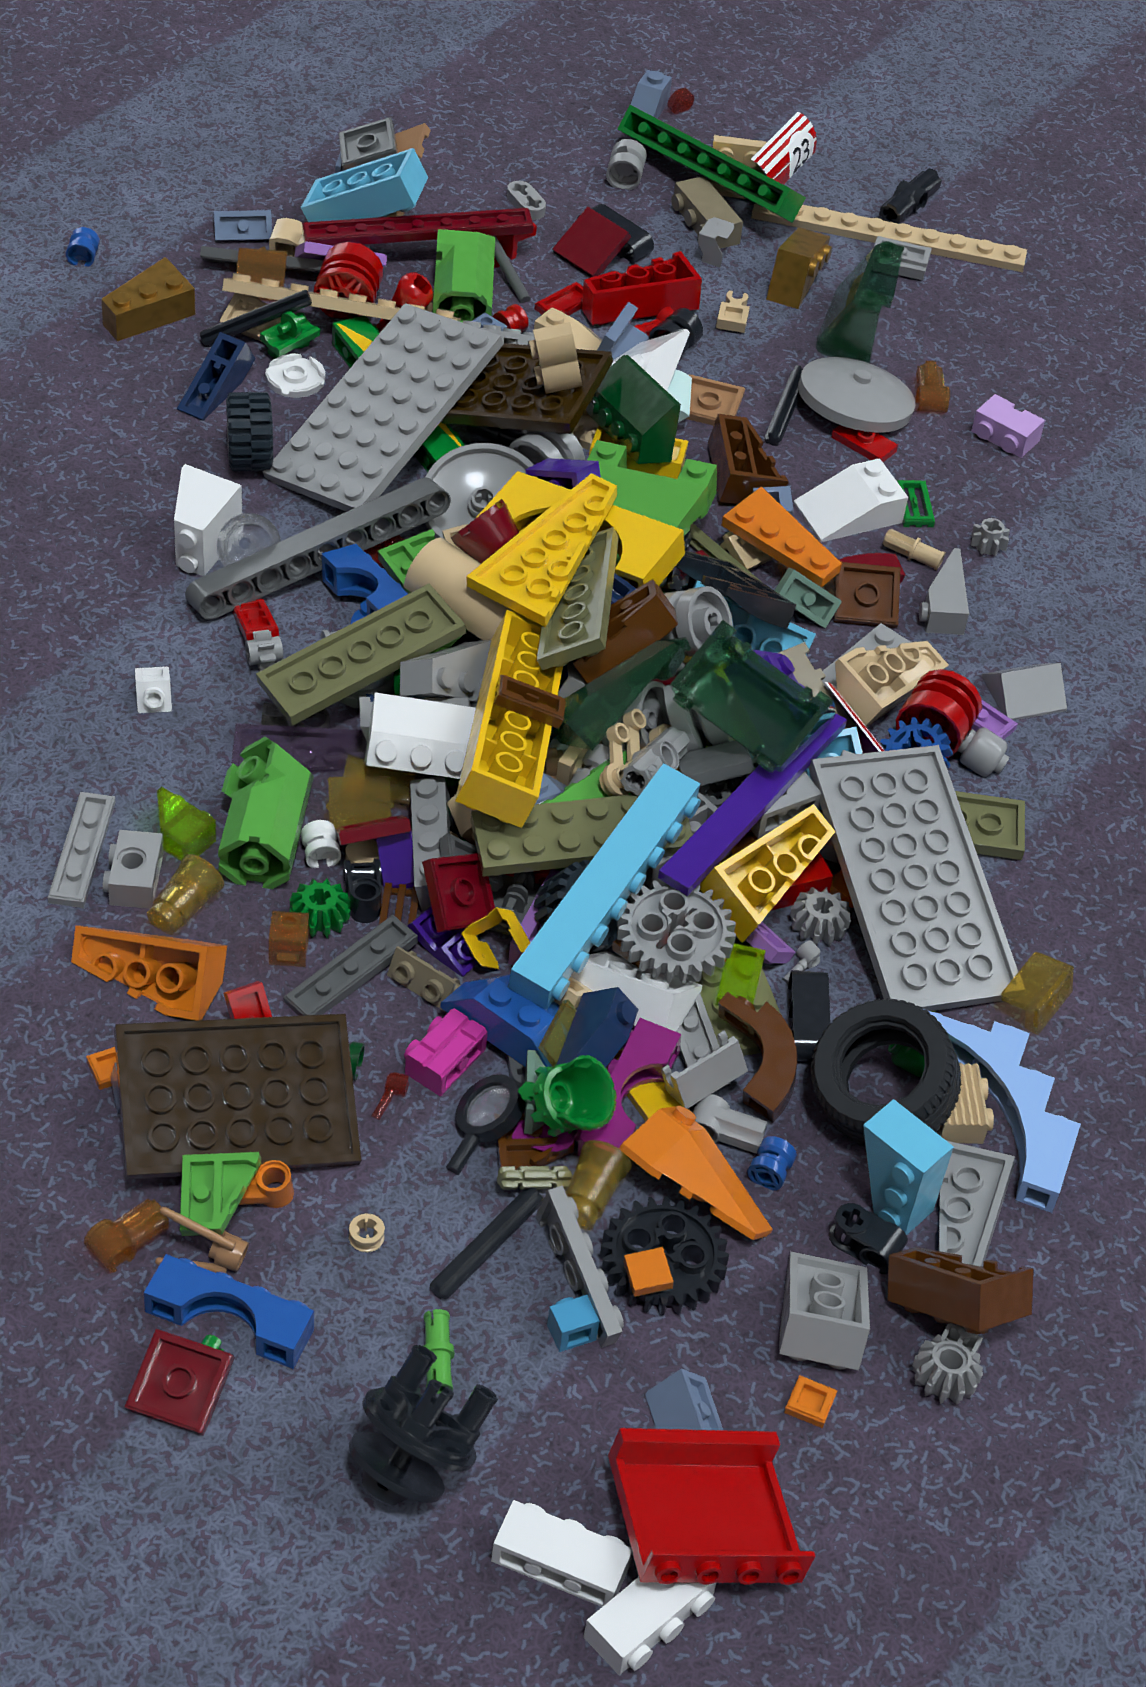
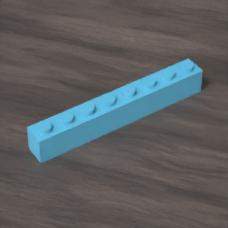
M662 764L511 969L508 988L546 1010L554 999L560 1001L569 988V978L574 972L579 974L584 969L590 957L588 952L593 945L599 947L609 931L607 926L612 919L619 920L627 907L628 901L626 899L631 892L636 895L640 891L646 880V875L644 874L650 867L655 869L662 860L665 853L663 849L668 842L673 844L677 840L683 828L681 824L686 817L691 819L695 815L701 803V800L697 798L700 783L670 766Z

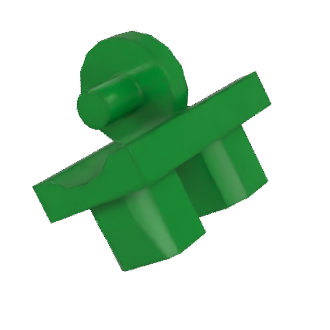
M288 311L282 314L281 323L260 333V340L268 347V354L275 359L286 355L295 348L302 349L310 345L311 340L320 336L321 329L310 324L302 312L295 315L293 312Z

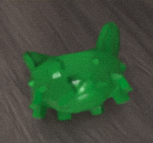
M581 1055L571 1062L555 1064L551 1067L540 1066L535 1070L538 1076L536 1082H525L518 1089L524 1101H532V1099L535 1101L537 1111L531 1114L534 1122L543 1121L550 1127L548 1135L554 1137L564 1132L570 1134L577 1129L591 1131L602 1128L612 1119L617 1103L615 1101L617 1099L616 1090L614 1089L615 1085L612 1077H610V1073L600 1061L590 1055Z

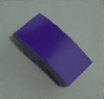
M432 905L407 925L409 929L418 935V941L433 957L461 977L479 963L474 958L462 936V932L465 929L437 933Z

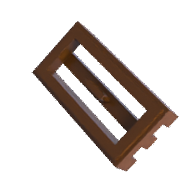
M500 675L496 683L495 705L557 729L560 728L564 720L565 698L506 675Z
M385 882L379 924L388 918L391 895H397L395 917L401 922L405 896L412 897L408 924H410L417 918L419 907L415 886L413 885V889H406V884H399V888H392V883Z

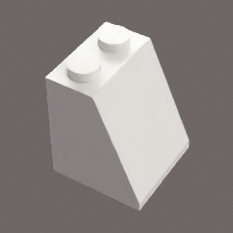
M186 464L182 467L174 517L176 566L187 573L205 576L242 532V487L240 484Z

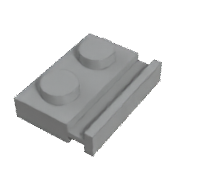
M877 236L868 268L923 280L932 248Z

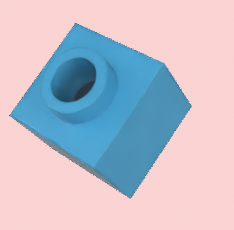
M588 1295L578 1298L568 1297L550 1306L547 1327L559 1352L596 1341L600 1320Z

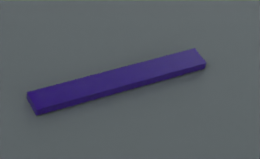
M818 703L659 870L658 879L688 896L810 766L811 760L816 759L843 731L847 719Z

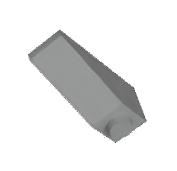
M959 548L953 549L928 589L926 601L920 603L919 621L925 622L926 633L964 635L969 609L961 549Z

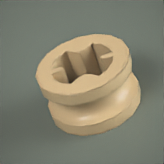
M366 1213L353 1218L349 1227L350 1244L361 1252H372L380 1248L384 1242L385 1226L383 1221L373 1214ZM364 1228L365 1231H367V1228L374 1229V1237L369 1238L368 1234L366 1238L360 1237V1229Z

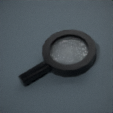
M491 1075L472 1085L462 1096L456 1109V1122L465 1136L446 1166L449 1171L459 1175L479 1142L488 1143L501 1138L512 1130L521 1119L525 1109V1101L519 1094L518 1089L520 1086L514 1079L507 1075Z

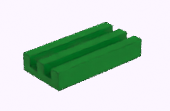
M896 480L904 492V488H907L913 516H910L907 503L903 527H910V525L922 527V525H927L934 528L935 519L926 481ZM914 488H919L925 516H920Z

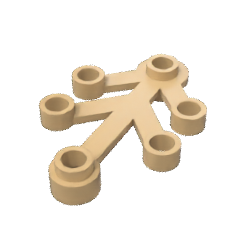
M634 709L624 714L623 723H617L606 731L609 741L610 764L601 772L599 781L602 790L610 797L628 795L629 793L635 794L631 791H626L620 780L624 775L623 769L632 762L633 754L640 750L639 730L646 726V718L639 709ZM661 724L652 729L649 733L650 742L644 748L665 729L671 727V724ZM624 743L627 744V762L623 764L622 744Z

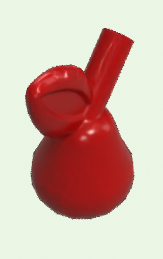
M416 272L407 273L398 281L397 288L390 300L396 301L395 307L399 308L405 303L420 305L426 308L432 302L434 292L430 282L423 275ZM381 319L376 326L379 333L390 320Z

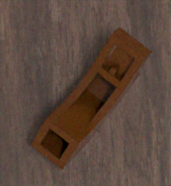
M726 992L718 1002V1016L749 1037L757 1045L763 1058L759 1070L743 1089V1103L774 1123L788 1105L795 1087L797 1051L793 1034L782 1015L767 1001L756 1012L754 1005L742 996L736 998L729 992Z

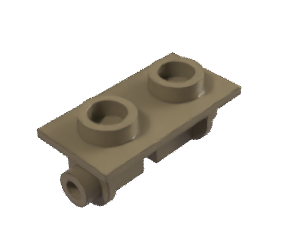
M399 946L396 947L387 976L443 1010L440 1008L441 1002L461 986L460 980L457 978L452 979L440 970L437 971L432 965L417 957L414 951L407 952Z

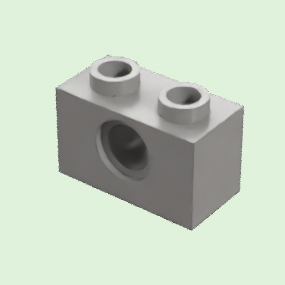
M119 830L117 844H111L109 849V865H112L111 871L105 870L103 877V892H109V905L153 909L164 855L162 833Z

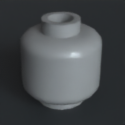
M985 727L977 731L971 729L958 749V752L961 753L960 763L982 777H987L993 771L999 774L1009 760V757L1005 755L1007 742Z

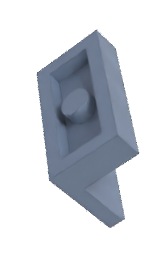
M271 210L214 211L213 213L215 241L269 240L271 237Z
M630 302L627 303L604 336L597 349L598 351H611L614 360L637 344L647 341L648 335L630 324L638 310L636 306Z
M681 1368L645 1394L656 1429L723 1430L705 1377Z

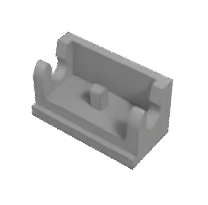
M725 1030L717 1034L720 1044L719 1049L704 1058L701 1057L696 1060V1063L680 1073L678 1071L672 1073L669 1065L661 1068L666 1091L682 1107L688 1109L748 1072L739 1041L734 1036L728 1039Z

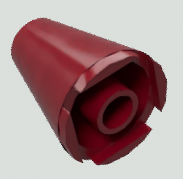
M500 499L453 535L451 540L464 553L482 564L515 537L519 531L507 504L503 499Z

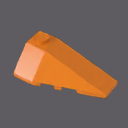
M76 925L71 962L106 982L116 979L129 987L127 994L135 999L144 995L157 1003L155 1010L164 1015L197 1021L203 1019L223 983L227 945Z
M674 1106L659 1109L621 1144L619 1150L647 1173L658 1180L662 1174L674 1180L681 1186L680 1194L689 1200L692 1197L701 1202H708L711 1204L710 1211L714 1216L748 1238L755 1240L766 1237L772 1232V1227L707 1130L695 1121V1114L687 1108Z

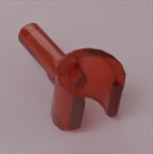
M392 1072L387 1076L385 1092L371 1117L380 1120L392 1101L393 1095L406 1097L409 1087V1075Z

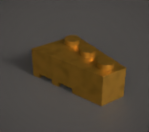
M798 227L778 248L766 300L799 309L819 270L822 269L824 262L828 263L832 246H829L831 236Z
M166 257L101 299L103 326L117 342L196 315L195 288Z

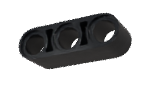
M598 204L591 208L629 232L631 238L619 251L618 257H624L630 261L629 264H632L653 251L654 241L647 231L604 204Z
M791 970L788 989L792 990L791 998L789 999V1018H792L790 1029L795 1040L797 1061L812 1062V1056L815 1053L814 1049L818 1044L817 1041L822 1037L821 1034L830 1024L829 975L824 972Z

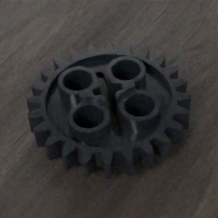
M668 1196L664 1197L662 1205H657L652 1197H648L647 1207H643L638 1201H633L632 1213L622 1207L619 1219L611 1218L609 1229L604 1230L600 1257H602L601 1269L608 1272L607 1282L608 1284L618 1283L617 1296L624 1295L627 1292L631 1294L629 1305L632 1306L639 1300L644 1301V1312H648L654 1304L658 1305L660 1315L665 1314L667 1306H672L676 1314L679 1315L684 1303L694 1311L697 1307L698 1298L708 1303L711 1291L718 1293L721 1280H725L729 1253L725 1252L727 1239L720 1238L721 1227H710L712 1218L710 1214L699 1218L697 1216L699 1206L697 1205L689 1211L685 1210L683 1199L676 1206L670 1205ZM667 1231H672L677 1234H670ZM632 1245H639L643 1248H635ZM663 1247L673 1279V1289L634 1297L623 1262L624 1255ZM686 1262H694L696 1263V1265L688 1264Z

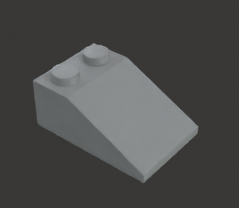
M790 1251L780 1325L779 1354L787 1355L797 1361L811 1360L825 1363L836 1369L849 1368L859 1370L870 1331L867 1267Z

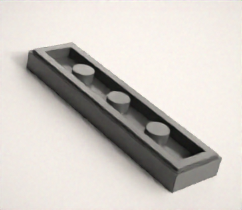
M391 915L283 997L284 1003L298 1016L323 1015L390 965L397 946L408 951L418 943V935L397 917Z

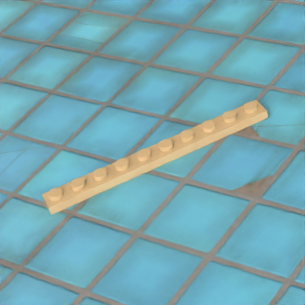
M754 204L751 217L753 219L873 243L876 242L877 236L932 248L931 254L1019 272H1023L1027 249L1019 248L1015 245H1003L989 240L968 238L960 234L953 235L938 232L934 229L917 228L905 223L897 224L883 221L879 218H867L853 213L832 211L824 207L817 208L802 205L794 222L791 223L769 210Z

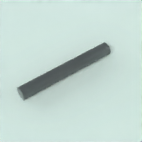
M493 236L495 237L494 257L520 303L529 302L531 297L496 236Z

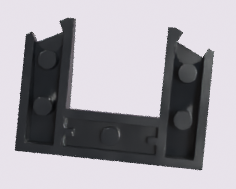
M685 551V555L675 566L694 580L700 581V584L703 586H711L718 590L727 602L767 623L785 629L788 628L796 604L733 563Z

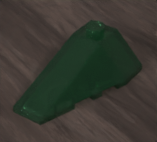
M657 640L578 689L570 696L565 697L564 720L559 729L553 727L556 739L561 744L593 751L606 735L607 729L619 720L678 649V646L674 642Z

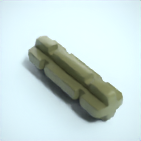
M503 1166L498 1169L497 1184L503 1190H515L518 1186H520V1190H529L531 1187L550 1189L552 1186L556 1188L562 1185L564 1189H567L571 1185L572 1173L566 1166H552L551 1170H549V1166H519L517 1170H515V1166Z

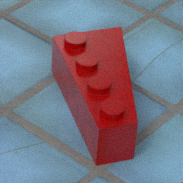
M681 251L672 253V259L664 261L662 257L652 259L651 265L640 267L638 264L628 266L625 273L611 271L584 279L582 311L592 325H603L608 322H614L628 302L638 308L633 319L657 316L664 307L668 306L674 311L679 308L697 310L700 307L702 278Z

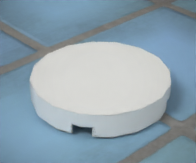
M294 353L273 359L269 363V368H266L265 379L268 387L275 393L285 397L300 398L317 393L324 386L326 372L323 365L315 358L309 357L308 360L302 358L301 354Z

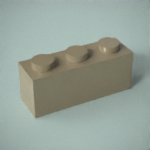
M705 176L675 182L674 194L671 198L672 206L675 211H679L682 214L687 226H691L698 237L699 232L708 219L716 217L734 223V230L728 239L716 237L719 248L740 244L743 221Z

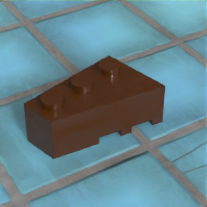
M718 414L708 440L712 464L717 465L719 501L739 504L753 493V488H760L761 486H788V479L785 475L780 476L776 470V461L773 456H767L762 448L763 441L748 418Z
M653 579L611 604L606 649L601 650L594 656H583L572 660L573 665L595 694L678 625L675 608Z
M914 1247L889 1255L888 1301L904 1306V1310L907 1312L925 1313L934 1316L936 1322L954 1323L963 1326L964 1330L968 1333L985 1334L989 1332L990 1328L1032 1315L1034 1268L1021 1266L1017 1271H1004L998 1269L997 1261L984 1260L983 1267L962 1263V1255Z

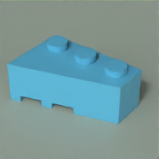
M893 1099L869 1119L863 1127L873 1211L883 1220L896 1224L907 1235L934 1211L954 1146Z

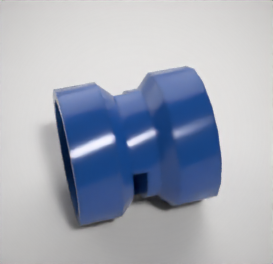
M80 227L73 231L66 250V258L70 264L77 265L78 260L86 261L85 266L87 267L93 264L100 244L97 233L86 227Z
M768 1136L762 1140L757 1150L758 1156L753 1158L747 1173L752 1182L774 1191L782 1187L787 1177L786 1170L791 1169L797 1153L788 1141L779 1137Z

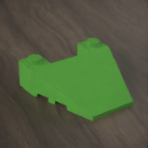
M599 440L596 441L587 459L589 461H599L601 478L617 485V497L612 505L684 530V536L690 531V525L697 518L702 519L708 513L716 495L717 465L686 459L678 479L627 469V446ZM617 554L616 563L618 564L621 558Z

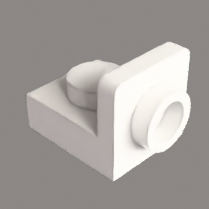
M169 667L135 668L138 712H170L172 710Z

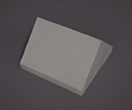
M1061 663L1035 664L983 673L981 675L1001 712L1012 720L1067 710Z

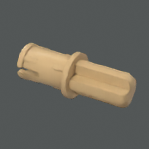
M893 529L887 531L883 540L885 547L907 556V560L911 561L914 559L934 568L936 571L945 556V552L922 543L921 538L915 540Z

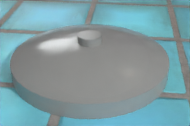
M827 357L811 361L803 368L798 382L799 393L810 408L832 422L855 430L881 433L901 429L909 423L915 409V398L910 389L900 379L882 368L855 359Z
M493 443L464 445L446 453L435 462L426 477L432 479L449 493L451 503L445 513L425 522L428 530H434L435 539L443 538L442 530L469 524L517 471L526 474L525 469L534 464L514 449Z

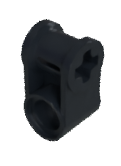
M374 858L373 862L351 863L350 860H344L345 892L348 893L350 899V916L359 923L367 924L374 922L380 917L382 877L380 858Z
M846 1203L837 1209L834 1217L835 1223L829 1231V1240L833 1246L860 1260L866 1266L869 1263L880 1269L879 1273L881 1274L888 1273L889 1255L903 1251L908 1243L907 1235L900 1227L883 1220L855 1203ZM854 1215H857L856 1222L853 1223V1217ZM843 1233L846 1235L844 1242L841 1241Z

